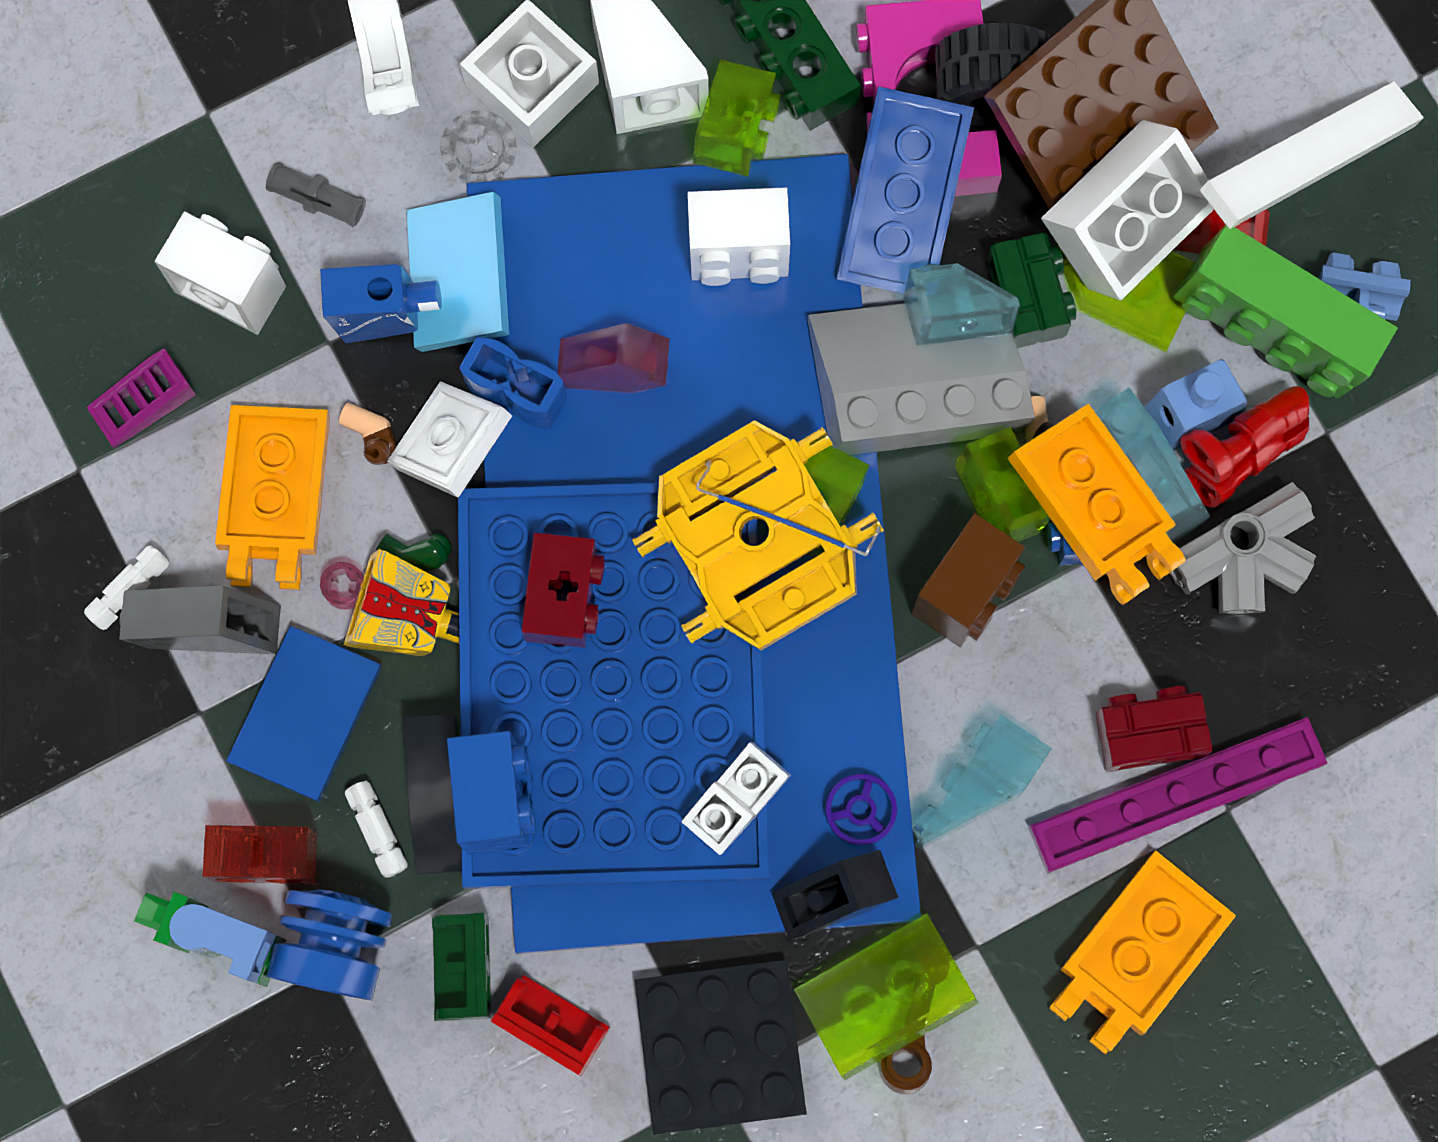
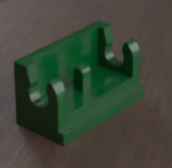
M485 913L435 916V918H432L434 1021L492 1019L489 916Z

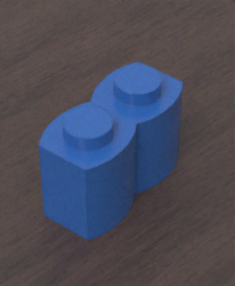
M476 338L459 367L467 388L475 396L499 406H508L516 417L535 427L551 428L567 400L564 382L554 370L536 361L520 360L513 350L494 339Z

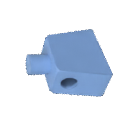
M1221 359L1161 388L1139 415L1161 456H1164L1180 448L1181 437L1193 429H1203L1211 433L1232 423L1235 417L1246 411L1247 400L1224 359ZM1165 412H1171L1174 425L1168 421Z

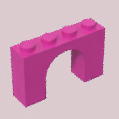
M924 0L866 6L864 23L856 24L858 52H867L868 68L861 69L863 97H872V104L874 105L878 87L896 90L901 80L908 73L923 65L936 63V45H939L944 37L950 36L951 33L983 24L981 0ZM866 113L867 133L872 113ZM997 131L969 132L955 196L995 193L998 191L1002 177Z

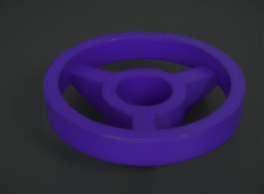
M855 774L840 780L831 790L826 803V818L832 831L841 840L857 846L871 845L882 840L892 829L897 816L896 799L889 786L881 779L868 774ZM865 780L862 794L852 797L847 803L846 810L831 813L832 800L842 786L852 781ZM873 783L885 791L891 803V818L886 828L875 819L876 804L869 797ZM856 802L868 804L871 810L870 816L864 820L856 819L851 812L853 804ZM848 819L851 824L858 827L869 825L879 835L864 840L854 839L842 833L834 821Z

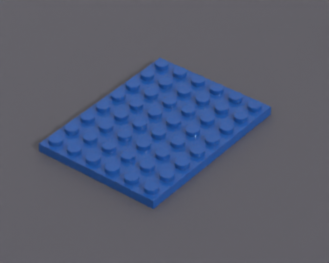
M756 482L750 484L749 486L745 487L744 489L740 490L739 492L735 493L734 495L730 496L729 498L735 496L736 494L740 493L741 491L745 490L746 488L752 486V485L755 484ZM659 483L464 489L458 498L461 737L510 731L517 744H524V749L528 751L531 782L522 783L523 796L529 795L530 802H533L536 819V833L527 834L529 847L467 854L462 849L463 889L770 880L767 804L722 855L715 852L681 822L710 786L721 778L750 742H754L765 752L762 650L752 646L724 627L721 629L716 628L694 641V643H691L686 636L687 633L684 632L681 625L706 612L705 606L708 605L690 570L673 542L670 544L667 542L646 554L645 557H642L632 541L633 538H637L657 526L655 520L659 519L657 516ZM722 501V502L718 503L717 505H715V506H713L712 508L706 510L705 512L701 513L700 515L696 516L695 518L691 519L690 521L696 519L697 517L703 515L704 513L708 512L709 510L713 509L714 507L718 506L719 504H721V503H723V502H725V501ZM757 519L748 521L742 529L743 542L750 546H758ZM534 533L595 539L597 554L605 555L602 585L593 584L591 604H599L596 635L587 634L585 648L525 642L522 635V624ZM563 581L561 590H554L559 601H567L568 593L575 592L571 582ZM758 582L735 595L734 597L737 602L759 591L760 583Z

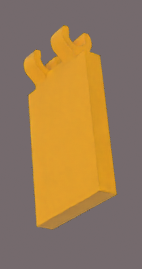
M1089 403L1023 445L1008 457L1010 463L1093 579L1096 581L1103 575H1108L1111 591L1122 605L1150 586L1146 577L1134 565L1141 558L1146 556L1148 567L1158 580L1186 562L1182 551L1166 534V532L1176 526L1175 522Z
M244 405L230 406L215 545L218 550L229 551L226 579L231 580V587L251 588L253 578L252 559L277 560L275 581L280 582V589L300 590L302 579L301 556L302 554L316 555L330 426L328 410Z
M1157 851L1153 852L1060 969L1072 980L1054 1000L1049 1009L1063 1021H1066L1067 1018H1071L1082 1002L1086 1000L1107 1017L1106 1021L1098 1028L1089 1042L1103 1054H1106L1108 1051L1111 1052L1129 1027L1140 1036L1146 1033L1236 915Z

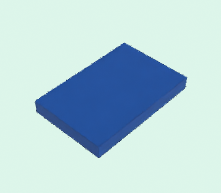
M290 626L226 762L320 803L383 667L377 662Z

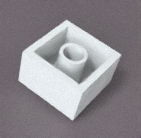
M530 0L523 2L460 63L465 87L532 148L599 84L596 60Z
M787 188L688 192L692 281L701 280L705 285L719 286L729 283L731 279L750 278L751 282L767 284L778 281L779 277L788 276L790 232Z
M184 211L154 262L175 293L258 335L286 288L278 271L279 266L269 255L271 250L252 237L245 236L241 241L228 234V228L209 215L202 214L201 218L198 219Z

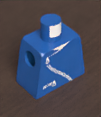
M401 265L320 269L323 317L345 343L415 332L418 330L417 312L440 310L442 307L441 290L438 280L414 283Z

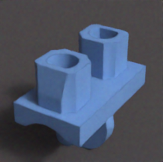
M1331 253L1318 277L1321 281L1373 313L1388 320L1397 321L1403 301L1410 293L1411 280L1401 278L1398 263L1386 261L1373 263L1370 273L1354 270V260L1350 255Z

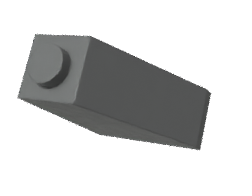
M224 585L125 590L122 611L120 613L121 627L119 640L149 649L277 654L281 605Z

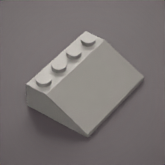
M997 293L811 314L807 317L827 433L833 446H830L832 458L1021 434L1035 418L1026 370Z

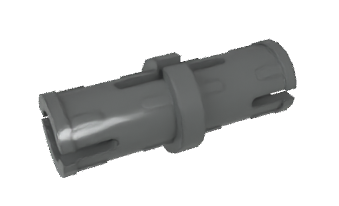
M280 162L273 165L266 180L267 191L277 193L303 204L304 211L312 214L319 211L343 221L351 227L358 224L365 209V198L357 197L329 185V181L325 177L316 175L312 178L286 167Z

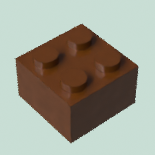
M974 513L918 594L911 615L960 648L968 636L977 641L998 606L992 603L994 598L997 596L1004 601L1021 577L1020 575L1026 566L1019 562L1025 546Z

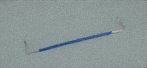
M711 460L706 463L707 469L696 485V489L700 492L796 528L842 548H847L863 556L868 555L881 529L880 526L877 527L876 534L864 553L841 541L729 497L699 488L700 483L710 470Z

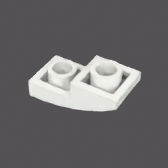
M750 742L721 778L710 786L681 822L715 852L722 855L782 787L791 774L754 742Z

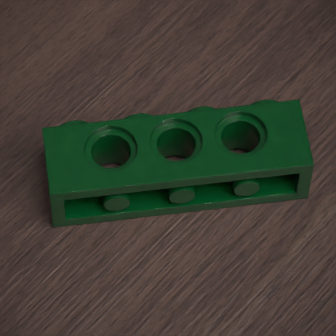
M718 0L723 6L729 4L737 17L734 18V22L740 36L747 44L753 41L761 56L758 59L765 75L771 82L778 80L786 93L783 95L785 105L795 120L802 118L811 131L859 104L860 83L806 0ZM776 29H787L793 33V36L780 40L774 38L771 33ZM807 66L814 68L818 74L812 78H803L798 76L795 71L800 67Z

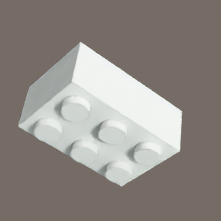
M1142 120L1041 219L1087 289L1121 301L1214 208L1199 191L1209 180L1179 130Z

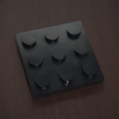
M786 960L634 979L653 1135L807 1115Z

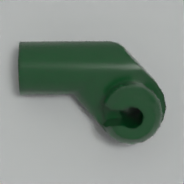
M387 533L379 542L376 551L379 549L386 551L425 572L440 568L446 563L452 546L448 538L441 534H433L428 539L409 546Z

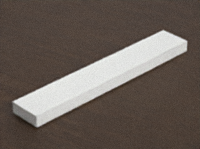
M1395 81L1214 177L1207 181L1199 191L1228 228L1231 229L1414 128L1424 117Z

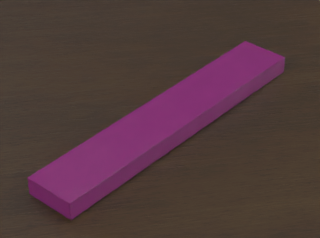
M1307 717L1034 823L1028 828L1045 870L1049 874L1323 767L1328 762Z

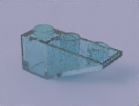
M1002 715L994 726L985 721L969 744V747L975 750L976 753L965 768L957 762L941 786L949 794L939 809L929 804L913 829L921 834L914 846L921 850L1020 797L1052 748Z

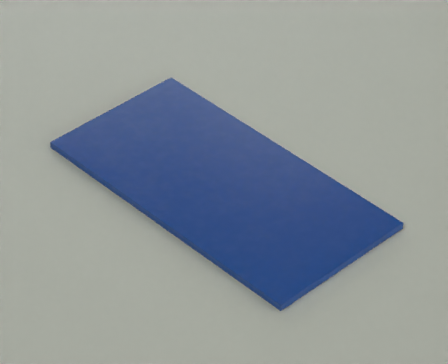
M848 154L467 183V197L494 192L501 197L509 335L492 339L508 346L520 360L536 361L554 370L563 380L567 400L551 428H539L529 425L516 417L508 406H501L512 417L484 458L486 488L659 483V476L754 420L787 437L790 441L795 439L796 442H799L821 429V427L827 433L807 317L811 314L863 308L861 285L836 280L853 202ZM787 188L790 232L788 276L779 277L778 281L767 284L751 282L750 278L731 279L729 283L719 286L705 285L701 280L692 281L688 192ZM829 446L807 459L808 462L804 466L840 527L845 524L848 528L873 512L884 530L877 452L832 458ZM777 469L762 477L761 479L757 480L756 483L762 480L763 478L767 477L768 475L774 473L775 471H777ZM757 519L758 545L766 541L769 535V526L765 521ZM884 531L879 532L867 556L855 552L857 595L762 650L765 753L791 774L767 803L770 880L511 888L516 954L786 933L772 896L773 892L841 860L881 850L899 898L824 929L921 921ZM873 537L857 545L859 547L857 550L865 553ZM822 545L759 581L760 589L825 552ZM855 774H868L881 779L889 786L897 803V816L890 832L882 840L866 846L852 845L841 840L832 831L826 818V803L831 790L840 780ZM865 780L852 781L842 786L832 800L831 813L846 810L849 800L856 795L862 794ZM873 783L869 797L876 804L875 819L886 828L891 818V803L885 791ZM856 802L851 807L852 815L856 819L864 820L871 814L870 807L865 802ZM848 819L834 821L842 833L854 839L864 840L879 835L869 825L858 827L851 824Z

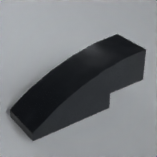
M454 713L403 717L407 791L416 875L462 872V848L458 845L456 838L447 738L458 737V720Z

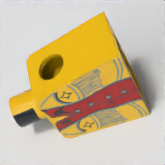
M377 550L370 555L344 645L354 648L425 656L432 652L436 637L460 644L459 613L445 608L451 586L386 551Z

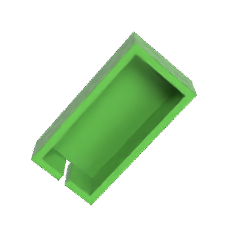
M1227 225L1201 249L1173 296L1174 299L1183 303L1182 308L1189 315L1199 320L1209 319L1222 327L1224 334L1233 342L1242 346L1251 345L1266 355L1265 359L1275 368L1286 372L1293 371L1308 380L1307 385L1314 392L1325 397L1334 396L1337 399L1371 376L1398 329L1395 325L1235 227L1229 229Z

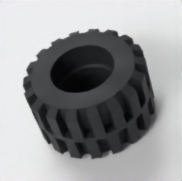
M1014 23L981 24L951 33L950 36L944 37L940 44L936 45L935 49L936 98L942 101L974 107L971 119L972 125L1001 126L984 96L1051 39L1050 34L1035 27Z

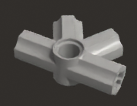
M1293 482L1289 483L1179 548L1184 554L1186 562L1170 572L1171 577L1176 585L1186 594H1189L1218 576L1219 613L1251 614L1264 612V578L1294 594L1307 579L1314 566L1316 555L1284 538L1315 518L1312 513L1311 503L1302 490L1297 488ZM1232 527H1239L1247 533L1249 545L1246 550H1241L1232 543L1230 538Z

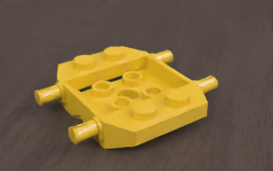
M754 420L659 476L657 511L659 519L655 520L657 526L637 538H633L632 541L642 557H645L646 554L667 542L669 544L673 542L708 603L705 606L706 612L681 625L691 643H694V641L716 628L721 629L724 627L757 649L763 650L857 595L855 552L842 548L727 502L719 504L690 521L722 502L717 497L696 489L698 481L707 469L706 463L711 460L710 470L700 483L699 488L730 497L777 469L774 473L731 497V499L817 531L855 549L859 548L857 545L873 537L878 526L881 527L880 532H883L884 530L873 512L848 528L845 524L840 527L804 466L808 462L807 459L829 446H833L823 427L801 441L796 442L795 439L790 441L787 437ZM753 519H761L769 526V535L766 541L758 546L747 545L742 539L744 525ZM820 545L824 548L825 552L749 597L740 602H737L735 599V595Z

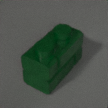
M1045 233L1023 237L1020 240L1014 239L990 246L987 256L990 274L1017 348L1034 345L1038 342L1043 343L1067 336L1071 327V321L1076 320V307L1071 292H1063L1058 276L1064 274V264L1059 247H1050L1048 236Z

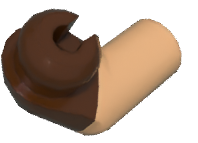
M347 402L341 411L339 425L362 434L366 450L363 453L368 462L374 465L387 464L389 457L397 446L390 422L383 416Z

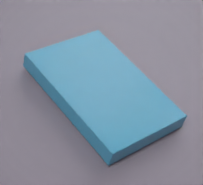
M494 192L406 210L410 278L414 283L438 280L442 297V307L440 310L417 312L418 330L413 332L414 348L424 352L471 343L479 337L492 339L509 335L501 197Z

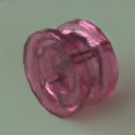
M338 562L332 564L324 571L320 579L322 595L331 606L339 610L355 608L364 576L356 566L350 563ZM346 574L351 582H357L355 591L349 589L348 591L351 595L345 598H341L336 590H331L332 583L338 584L337 577Z

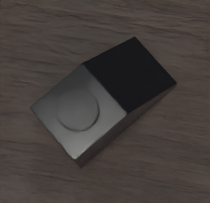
M881 850L841 860L772 893L789 941L859 916L899 898Z

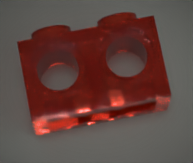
M205 825L202 877L216 883L315 884L317 833L309 827Z

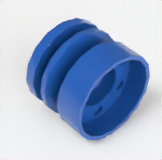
M322 889L303 892L288 890L285 904L307 910L305 919L281 916L279 923L288 929L300 933L299 943L274 944L266 977L321 991L372 1001L380 967L359 958L361 947H386L387 940L385 938L365 933L367 924L390 927L393 914L376 908L365 899Z

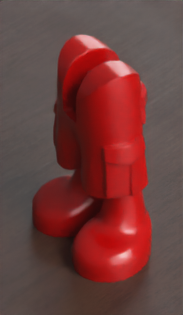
M1299 386L1289 387L1267 401L1258 403L1253 408L1241 413L1230 423L1229 432L1232 436L1225 440L1219 441L1214 435L1203 429H1193L1183 435L1180 444L1184 454L1192 464L1183 470L1182 476L1187 489L1194 498L1205 506L1211 508L1218 506L1230 498L1235 489L1249 475H1258L1272 461H1275L1281 453L1287 452L1300 444L1310 430L1308 417L1309 396L1306 390Z

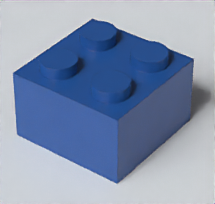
M510 731L447 738L458 845L467 854L529 847L527 834L536 833V819L533 802H530L529 795L523 796L522 783L531 782L528 751L524 749V744H517Z

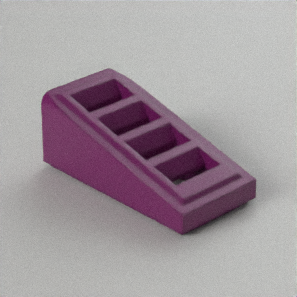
M165 348L146 359L86 408L111 446L116 448L196 396V394ZM162 374L171 384V387L165 392L156 381V378ZM145 385H148L156 397L150 404L147 403L139 391ZM130 395L141 410L134 416L123 402V399ZM112 406H115L125 421L119 428L116 427L106 412Z

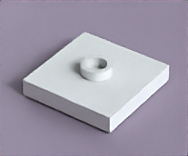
M440 381L387 462L396 470L459 498L512 415L497 404Z

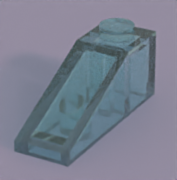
M1129 387L1095 410L1097 416L1175 522L1176 526L1166 532L1173 543L1210 518L1160 427Z

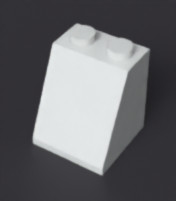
M590 0L593 29L616 134L709 115V88L706 68L652 0Z

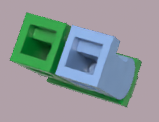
M146 892L134 919L136 923L157 930L153 941L186 953L192 951L207 957L221 955L233 959L228 971L229 974L265 987L268 986L271 979L266 977L273 946L275 943H285L287 940L259 927L209 909L207 905L177 892H173L170 901Z

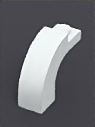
M347 0L362 64L364 93L369 113L372 112V115H391L419 106L416 82L399 1Z

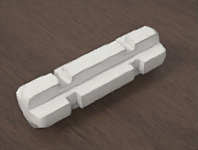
M151 545L146 546L136 557L138 562L134 566L129 564L102 591L105 595L101 600L96 597L85 608L84 613L86 617L102 630L107 629L118 618L115 613L119 609L122 610L125 590L146 589L151 584L148 580L153 575L157 578L168 567L169 562L167 558Z
M368 781L352 785L345 791V796L353 811L356 810L358 813L355 815V818L370 851L378 856L375 858L381 874L387 878L401 873L407 868L408 863L402 850L395 846L397 839L382 807L375 803L378 798L372 785Z

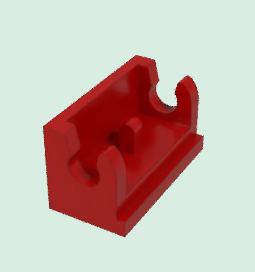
M525 975L517 978L490 1021L581 1077L611 1028Z

